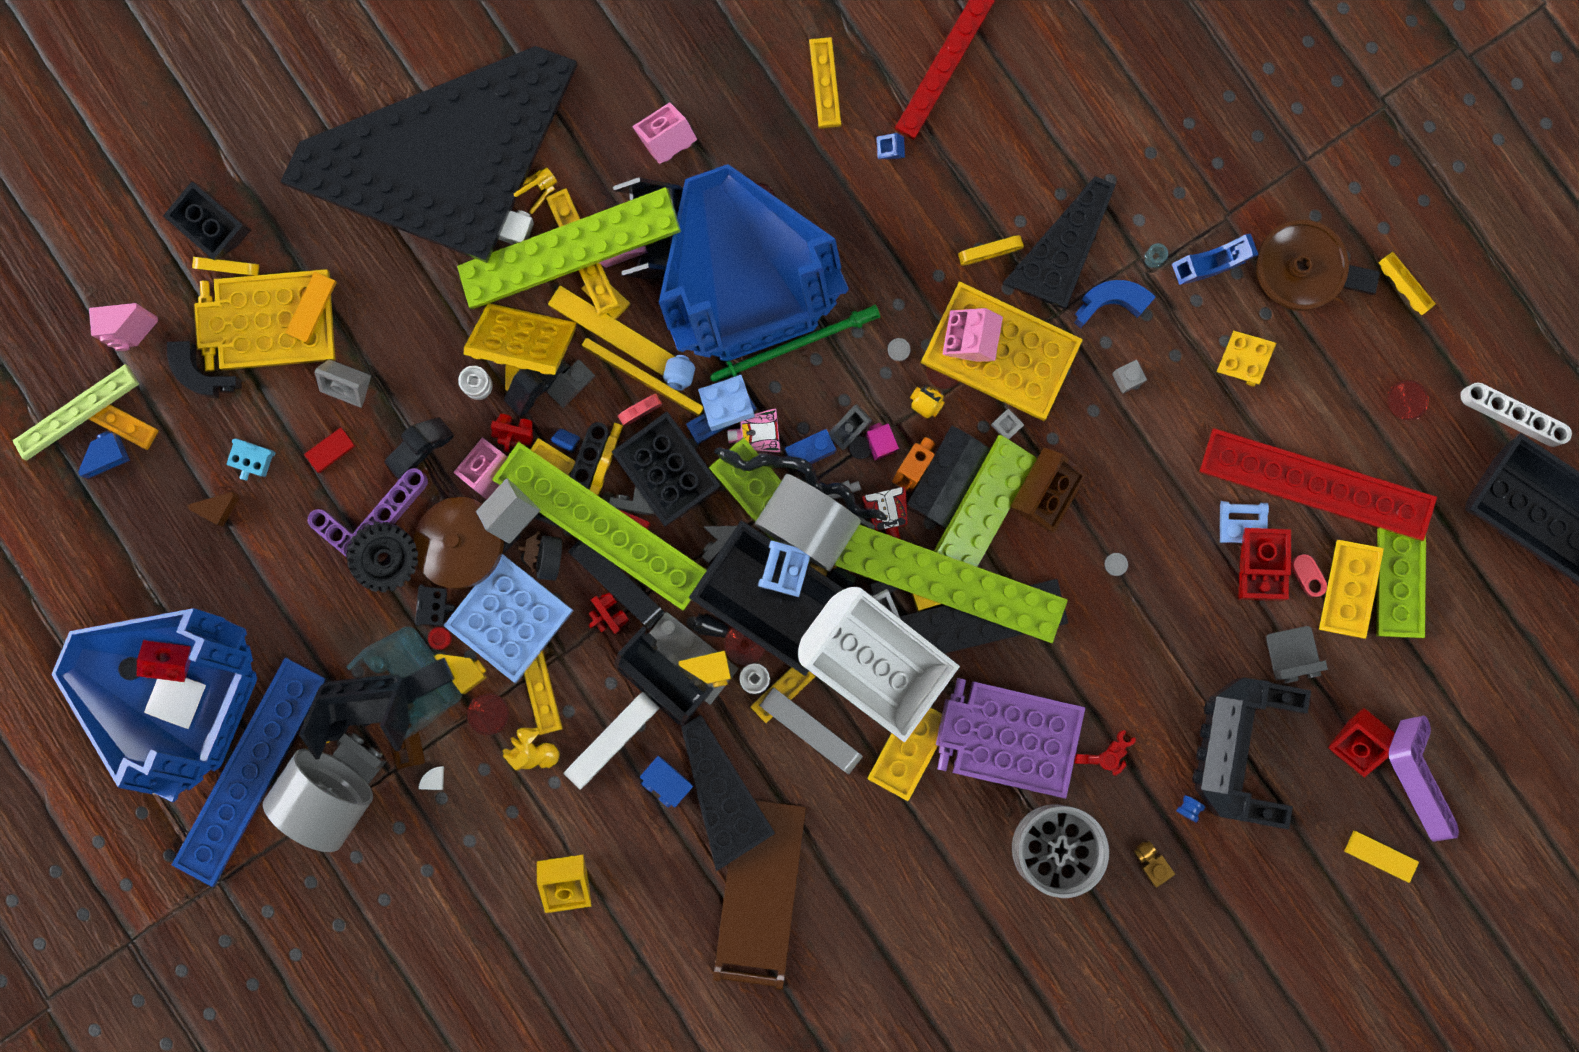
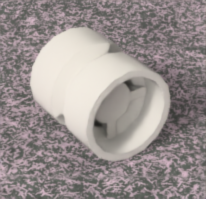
M468 366L459 375V386L471 399L482 400L491 393L493 388L492 380L481 367Z
M749 664L740 673V684L748 693L759 694L769 686V673L760 664Z

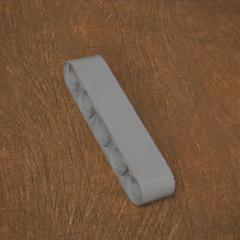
M774 687L759 705L848 775L863 757Z

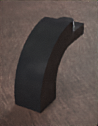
M167 342L169 366L177 380L188 389L201 396L219 399V390L221 393H234V389H242V380L236 376H204L197 366L196 345L192 342Z

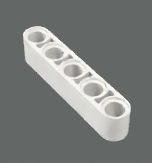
M1474 383L1464 388L1461 392V400L1466 406L1548 446H1559L1571 439L1572 432L1566 424L1487 385ZM1471 390L1477 392V400L1471 396ZM1492 400L1497 401L1499 405L1498 410L1493 408ZM1513 410L1519 413L1518 420L1513 417ZM1534 420L1540 424L1539 430L1533 426ZM1555 430L1560 433V440L1555 438Z
M644 692L639 694L563 774L581 790L656 713L659 707Z

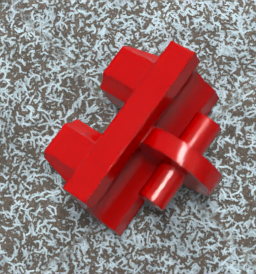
M501 413L496 421H492L491 436L498 439V444L505 445L504 452L510 453L511 448L515 447L518 442L523 445L532 446L533 425L531 420L521 419L517 427L511 425V416Z
M609 592L601 597L595 596L592 598L591 601L601 616H598L595 610L589 613L593 620L588 625L590 629L597 626L601 633L607 629L603 623L605 620L614 634L620 633L622 631L620 628L629 621V618L623 610L614 616H611L607 609L617 603L613 595Z

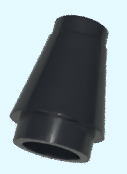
M698 613L693 626V630L697 631L699 635L725 638L729 625L707 613Z

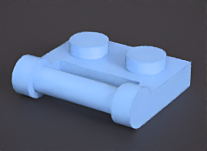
M1221 501L1220 543H1242L1244 528L1268 529V503L1260 502L1259 505L1229 504L1228 501ZM1229 513L1259 514V520H1230Z
M770 541L769 548L771 550L763 578L759 580L758 586L799 597L810 556L797 547ZM782 551L786 552V557L777 584L771 581L779 552Z

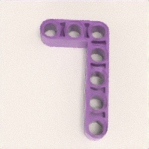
M415 468L406 471L354 533L348 530L331 514L320 509L313 510L309 514L308 524L346 557L348 544H351V538L357 535L359 529H365L364 526L368 524L374 525V522L395 524L428 484L427 476ZM419 474L421 477L420 483L415 486L411 485L412 476ZM399 492H405L406 495L402 503L396 502V495ZM389 509L391 513L389 519L382 521L380 517L382 511ZM324 515L325 523L318 527L316 519L318 516ZM339 529L342 530L343 537L341 540L335 541L333 538L334 532Z
M1419 716L1400 721L1389 748V759L1430 839L1433 842L1454 839L1459 835L1457 822L1422 756L1431 732L1430 723L1426 716Z

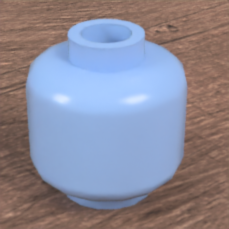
M677 355L672 357L666 363L663 379L671 388L678 391L684 390L692 383L695 366L689 361L687 356Z

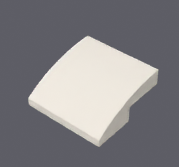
M186 678L185 682L157 679L144 713L189 729L206 685Z

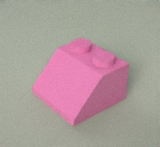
M670 102L633 126L650 154L659 164L670 160L673 155L687 149L697 140L686 118Z
M482 437L453 473L485 499H488L500 486L492 479L508 457Z

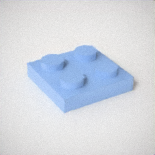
M742 375L698 389L711 431L755 417Z

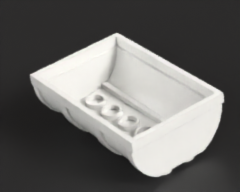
M859 587L844 589L828 601L803 635L798 650L799 662L803 667L903 742H906L960 667Z

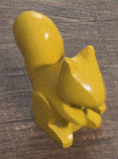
M538 727L518 729L517 736L519 740L511 737V742L515 747L512 750H502L504 753L503 757L516 771L532 769L537 765L540 768H550L558 762L559 751L553 744L543 743L536 747L532 743L540 733Z

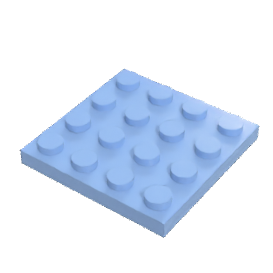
M502 554L493 573L483 582L474 586L444 624V627L511 681L517 683L574 610Z

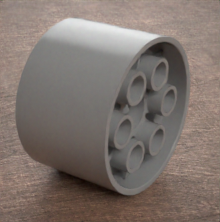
M786 474L754 524L778 542L797 547L809 555L810 562L827 571H831L860 525L861 520L818 489L790 474Z
M300 749L295 752L265 797L263 809L269 820L294 841L317 851L335 852L341 848L372 802L373 793L367 782L344 762L322 752L320 759L315 760L309 749Z
M1049 804L1032 810L1021 820L1013 836L1012 856L1018 872L1030 885L1053 897L1071 898L1088 892L1101 880L1108 865L1109 845L1102 827L1092 816L1070 806ZM1057 813H1066L1063 824L1058 826ZM1047 821L1053 824V831L1049 834H1045L1042 830V825ZM1069 824H1074L1076 826V833L1074 836L1068 837L1065 829ZM1032 826L1039 831L1040 836L1038 838L1028 833ZM1091 831L1094 839L1081 842L1079 837ZM1033 840H1037L1040 844L1039 850L1035 853H1031L1028 848L1029 843ZM1062 843L1061 846L1065 848L1066 851L1065 853H1061L1059 857L1058 853H1056L1054 850L1055 848H1059L1060 844ZM1048 844H1049V845H1050V848H1049V852L1047 853V847H1048ZM1083 845L1086 849V854L1082 858H1077L1075 850L1078 846ZM1033 857L1038 859L1034 864L1027 867L1025 859ZM1042 862L1049 864V871L1046 874H1040L1038 871V866ZM1079 862L1091 867L1086 876L1076 867ZM1071 865L1072 874L1069 877H1063L1061 873L1063 866ZM1053 873L1058 874L1059 887L1050 886Z

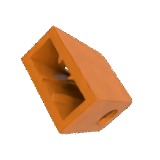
M926 437L923 438L920 445L915 443L898 469L892 483L900 488L905 487L906 491L911 494L935 454L932 453V450L936 444Z

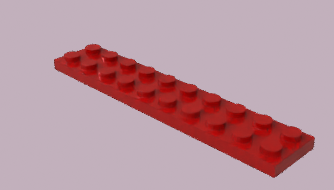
M1215 428L1211 431L1199 473L1418 541H1424L1437 500L1436 496Z

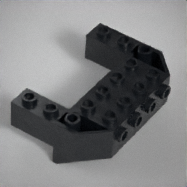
M1236 678L1211 695L1209 701L1206 700L1204 705L1206 721L1205 724L1201 725L1200 737H1203L1202 746L1198 747L1196 753V760H1199L1198 770H1194L1192 782L1195 783V790L1214 816L1289 830L1293 806L1251 799L1252 794L1242 792L1255 710H1265L1267 707L1299 714H1308L1311 690L1273 684L1263 680Z

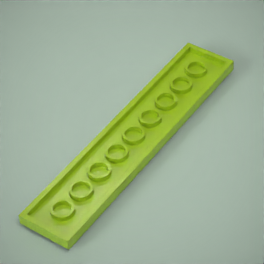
M665 187L492 252L488 263L474 259L458 265L457 268L468 306L473 310L680 233L681 229L669 190Z
M520 442L517 443L492 480L501 485L508 478L541 510L539 513L684 611L691 601L689 596L707 570Z
M862 525L858 526L834 564L840 568L1049 643L1054 641L1068 601L1065 598Z

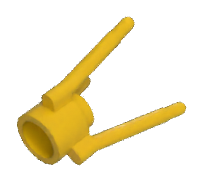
M546 167L542 171L539 170L534 175L527 177L523 184L527 185L515 192L514 196L517 197L535 185L540 191L545 189L544 193L529 211L530 214H533L545 198L555 190L553 185L557 183V180Z

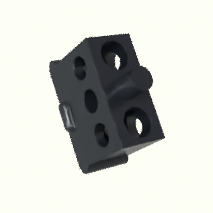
M424 585L418 587L416 626H444L445 613L455 612V604H446L447 589L430 588ZM437 592L441 593V597L439 599H435L434 597L435 593ZM438 603L440 609L435 611L433 606ZM434 615L439 616V620L437 622H433L432 617Z

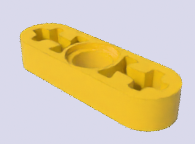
M1017 235L964 250L958 253L960 264L964 266L1018 251L1024 245L1021 236Z
M193 257L192 268L255 276L259 273V264Z

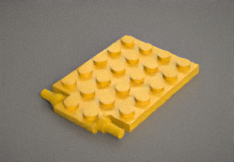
M326 269L214 279L215 302H213L212 296H210L209 281H200L199 303L194 304L196 345L197 350H202V356H204L205 371H215L214 356H216V348H218L219 369L221 370L323 362L328 359L335 361L331 296L308 344L285 334L313 273L317 272L330 278L329 271Z

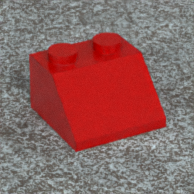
M1363 708L1346 723L1331 742L1328 749L1360 775L1366 777L1389 758V748L1395 732Z

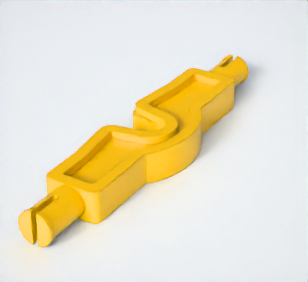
M617 423L613 425L590 487V491L599 496L606 471L609 469L613 458L612 451L616 449L623 425Z

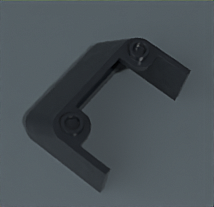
M638 177L613 186V190L628 193L630 200L666 187L669 190L677 216L683 187ZM673 235L647 244L648 256L639 258L637 267L622 271V276L641 279L664 278Z
M643 626L618 652L614 666L674 722L684 726L709 697L713 688L701 679L698 681L693 679L691 681L657 650V640L651 634H645L646 628Z
M390 674L329 681L321 685L317 690L299 734L315 760L320 759L327 741L340 740L343 734L346 733L348 726L381 722L380 727L394 750L400 751L410 724L405 683L400 675Z

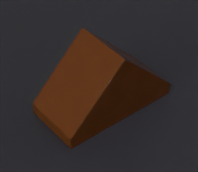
M229 492L188 504L187 506L194 513L223 527L238 502L239 496L234 492Z

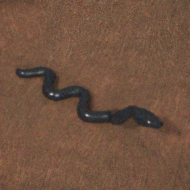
M719 447L714 451L724 462L747 472L762 466L775 469L793 468L799 470L804 474L807 484L826 495H840L844 499L848 510L863 519L877 518L884 521L887 520V516L880 510L864 509L858 506L853 492L842 483L825 484L819 481L814 467L802 458L759 454L745 461L738 453Z

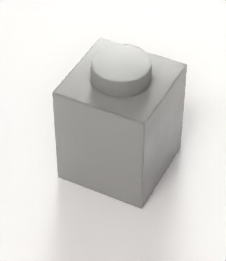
M1137 360L1116 369L1112 374L1122 394L1147 381Z

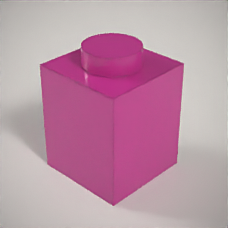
M881 423L869 427L865 437L875 461L898 451L899 448L889 424L882 426Z

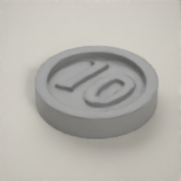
M896 338L888 345V355L895 361H903L910 354V345L902 338Z
M1113 553L1106 558L1104 566L1110 575L1120 576L1126 572L1128 561L1124 555Z

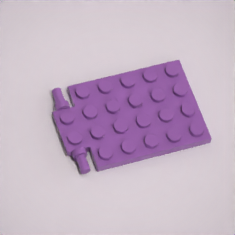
M957 678L954 694L951 693L950 700L945 699L935 744L940 746L938 753H941L937 769L947 770L949 756H952L953 749H956L957 754L952 773L1066 799L1085 707L977 682H972L968 703L965 704L963 692L966 680Z

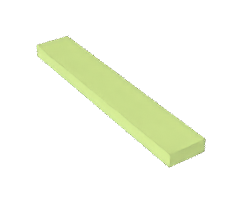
M123 365L15 438L13 443L22 459L27 461L138 386L139 383L128 365Z

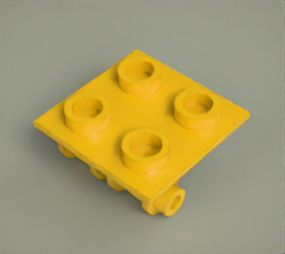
M1233 331L1217 372L1247 381L1246 384L1253 387L1256 384L1260 385L1277 343Z

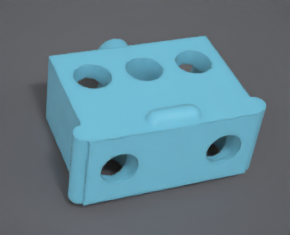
M233 439V446L226 465L241 469L240 479L246 481L250 473L266 477L272 456H275L276 453L273 450L240 439Z

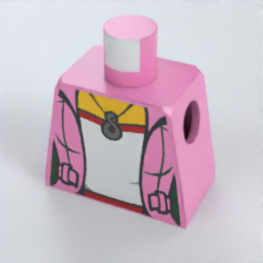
M776 409L754 414L755 417L741 421V429L728 430L729 444L737 443L744 437L758 454L780 455Z

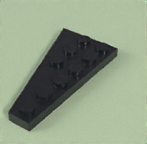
M1095 176L1002 284L1066 309L1116 184Z
M700 715L681 728L715 869L718 871L776 833L706 721Z

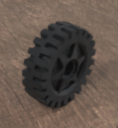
M374 522V525L368 524L364 526L365 529H359L357 535L351 538V544H348V553H346L348 568L353 577L363 587L375 592L377 590L380 592H386V590L394 591L396 590L395 587L404 586L403 583L411 579L410 575L415 573V565L418 564V551L410 535L399 526L389 522ZM380 553H387V558L384 561H377Z

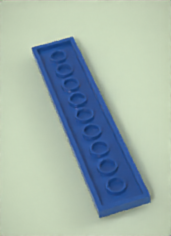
M284 658L176 855L172 866L211 887L216 885L299 733L317 690L326 683V678L289 658Z

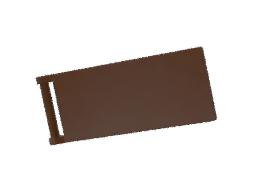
M756 801L776 834L728 864L713 981L720 982V979L775 986L776 989L783 990L806 808ZM722 963L778 970L777 977L727 971L722 970Z

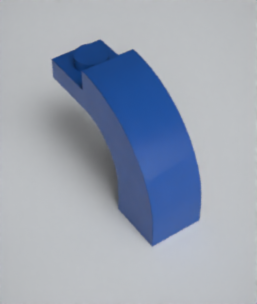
M1245 234L1213 250L1188 255L1172 263L1179 285L1203 280L1244 264L1245 261L1258 256V252L1251 234Z
M1107 281L1092 288L1082 298L1086 305L1083 304L1075 313L1078 318L1074 323L1081 329L1097 309L1108 304L1120 305L1138 318L1156 296L1143 286L1131 281Z

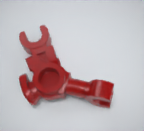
M1121 730L1117 734V742L1113 741L1102 754H1075L1074 764H1096L1105 770H1111L1112 774L1116 776L1126 767V761L1120 762V759L1127 754L1125 749L1132 746L1136 738L1131 737L1128 742H1125L1123 736L1126 731Z

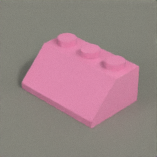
M137 303L89 308L91 336L114 348L116 351L130 350L129 347L138 346L158 322L157 316Z

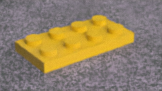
M1337 540L1319 630L1366 639L1384 548Z
M929 708L906 742H903L891 733L867 779L909 801L938 747L935 744L942 713Z

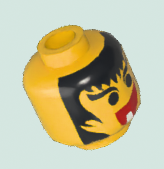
M929 384L924 385L921 389L917 386L910 396L913 400L911 408L925 418L936 417L945 404L943 401L944 396Z

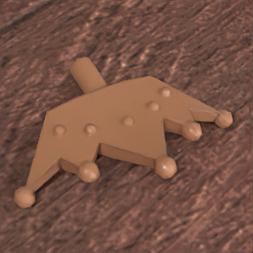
M539 531L526 540V547H518V550L525 551L524 561L531 568L532 572L535 571L533 563L537 562L536 556H538L539 551L538 544H540V540L537 539L540 534Z

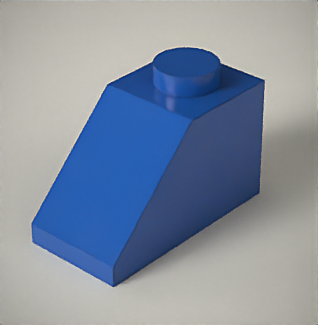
M104 432L99 434L96 440L91 441L78 471L79 475L89 479L130 461L120 436L115 433Z

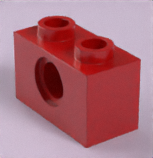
M143 640L137 658V676L185 682L191 663L189 659L191 646Z

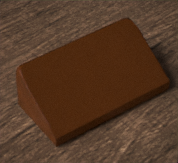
M415 718L410 719L400 751H395L393 748L397 770L425 763L417 720Z

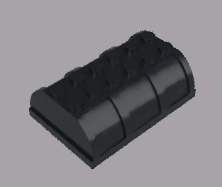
M1519 433L1493 459L1469 495L1465 510L1498 530V533L1505 538L1513 540L1528 550L1545 565H1550L1571 579L1579 587V472L1522 433Z
M741 520L689 596V599L806 677L809 670L801 665L798 658L801 639L828 601L844 589L809 565L807 566L799 597L759 587V580L764 575L771 550L769 545L772 540ZM779 552L771 582L778 584L786 552Z

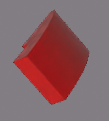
M1244 528L1240 556L1238 600H1288L1289 576H1291V529Z

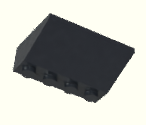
M665 412L612 451L614 457L665 527L723 488L669 412Z
M952 425L907 503V509L946 530L991 449Z

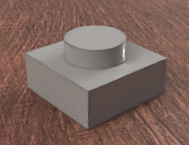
M1007 409L991 426L1000 435L1010 439L1024 424Z

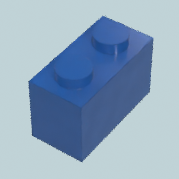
M827 429L785 448L786 456L802 458L810 464L836 452Z
M657 756L640 776L643 780L641 785L649 792L655 790L660 795L658 799L668 808L671 805L675 808L694 786L661 756Z

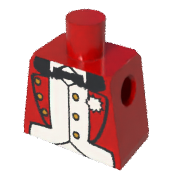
M905 487L862 496L861 499L865 509H877L887 516L886 521L869 518L870 522L875 525L874 530L878 532L885 531V534L901 539L898 528L907 525Z

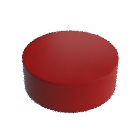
M436 627L428 634V643L433 649L444 650L452 642V635L446 628Z

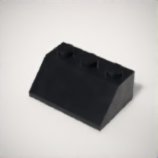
M193 181L163 215L213 260H217L238 247L252 230L205 188Z

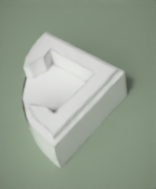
M444 766L429 770L422 777L419 789L443 790Z

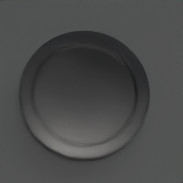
M858 436L849 445V451L856 459H865L871 453L866 437Z
M127 657L121 661L118 671L122 678L133 681L140 677L137 676V658Z

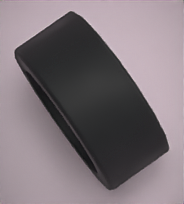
M542 536L536 568L538 579L553 581L557 579L562 554L561 538Z

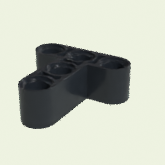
M562 359L555 375L542 374L539 371L520 369L513 377L504 401L520 417L525 415L533 407L536 399L550 388L560 373L564 374L571 366Z
M440 417L414 424L401 435L403 442L387 457L384 463L399 480L406 471L416 468L434 449L443 447L452 440L454 433Z

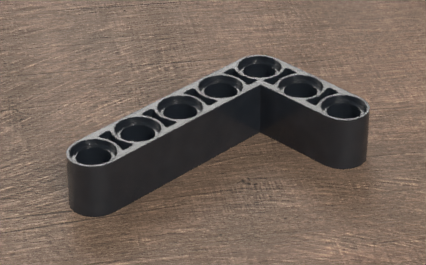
M600 422L589 426L570 475L572 479L577 481L579 472H588L589 476L585 482H577L589 490L606 442L610 436L607 427ZM596 429H603L605 431L603 438H593V432ZM588 450H595L597 453L596 458L592 461L585 459V454ZM539 513L533 518L564 530L547 517H541Z

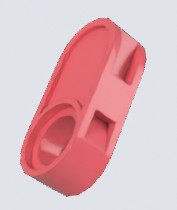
M653 394L621 412L618 418L623 426L630 425L659 408L662 402L657 394Z
M1306 554L1296 556L1291 562V569L1301 588L1309 597L1322 596L1327 590V583L1316 562L1311 556ZM1312 580H1317L1321 585L1317 593L1309 589V583Z

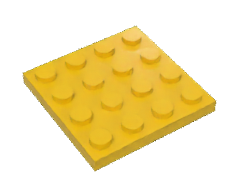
M489 303L466 342L463 355H468L475 359L494 361L497 364L517 366L520 369L535 370L542 374L555 375L574 335L576 323Z

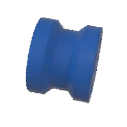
M1185 795L1182 806L1178 807L1176 812L1197 823L1199 813L1204 811L1206 806Z

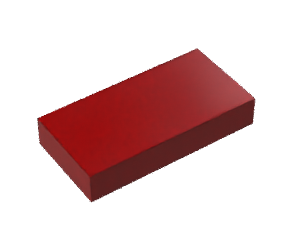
M340 427L304 455L316 472L320 473L356 446L344 429Z

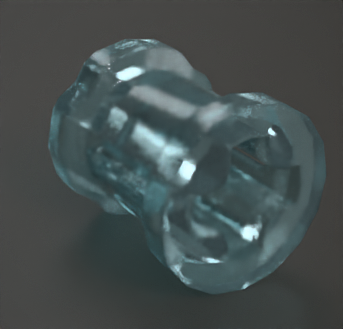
M1153 244L1144 255L1145 264L1150 268L1160 267L1168 257V250L1163 244ZM1157 252L1160 256L1154 259L1152 256Z

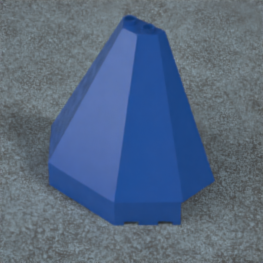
M729 164L685 179L677 215L681 232L674 234L659 299V305L667 328L672 334L677 350L680 352L691 350L695 355L709 358L711 355L719 356L720 360L731 361L814 331L819 325L817 321L822 315L827 316L837 304L836 299L839 295L846 294L849 290L840 270L841 263L836 239Z
M193 608L69 632L51 675L118 788L148 794L154 793L173 803L178 799V795L182 791L192 789L204 780L203 776L210 770L216 771L221 767L257 681L256 672L252 671L251 667L253 659L250 646L245 641V636L247 635L245 628L231 623L223 617ZM143 640L191 646V654L189 656L191 663L186 678L203 683L206 687L189 729L144 713L157 679L139 677L136 680L129 681L120 676L118 671L119 664L127 657L138 658Z

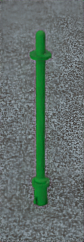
M874 304L858 312L856 310L852 311L849 318L734 365L731 361H727L729 367L712 373L710 380L716 382L731 375L736 377V373L853 326L859 329L863 324L881 318L878 308Z

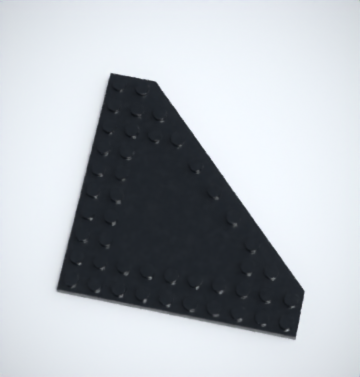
M534 46L299 142L280 182L287 187L488 263L509 212L512 210L517 199L514 193L522 188L578 66L577 61Z

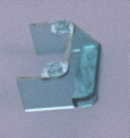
M403 627L364 648L346 667L348 670H351L365 662L376 673H383L389 670L391 674H398L403 679L437 660L434 657V653L414 628ZM452 681L413 702L415 706L409 710L412 726L407 730L404 740L428 726L460 701L462 694Z

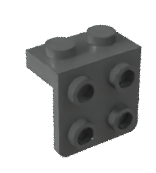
M1310 626L1271 633L1266 636L1276 680L1284 679L1285 683L1298 681V676L1307 674V678L1321 676V671L1328 670L1326 660L1319 661Z
M354 732L352 734L344 733L339 740L341 742L340 746L332 756L350 766L369 785L386 763V760L382 758L383 754L373 746L369 748L363 743L365 740Z

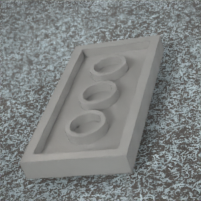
M668 612L662 616L649 633L657 640V650L691 681L693 679L698 681L699 678L680 667L678 661L717 652ZM727 660L732 678L739 668ZM707 684L713 688V691L705 701L711 705L725 686L714 688L713 684Z

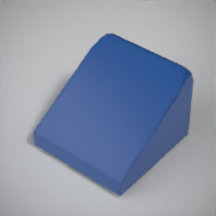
M898 133L878 136V159L905 158L904 137Z
M559 429L553 435L551 441L554 445L573 453L580 441V437L564 429Z

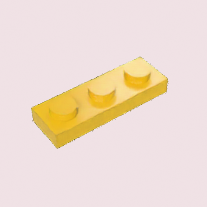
M1393 251L1378 262L1383 273L1394 281L1397 290L1408 298L1411 307L1415 311L1423 315L1436 304Z

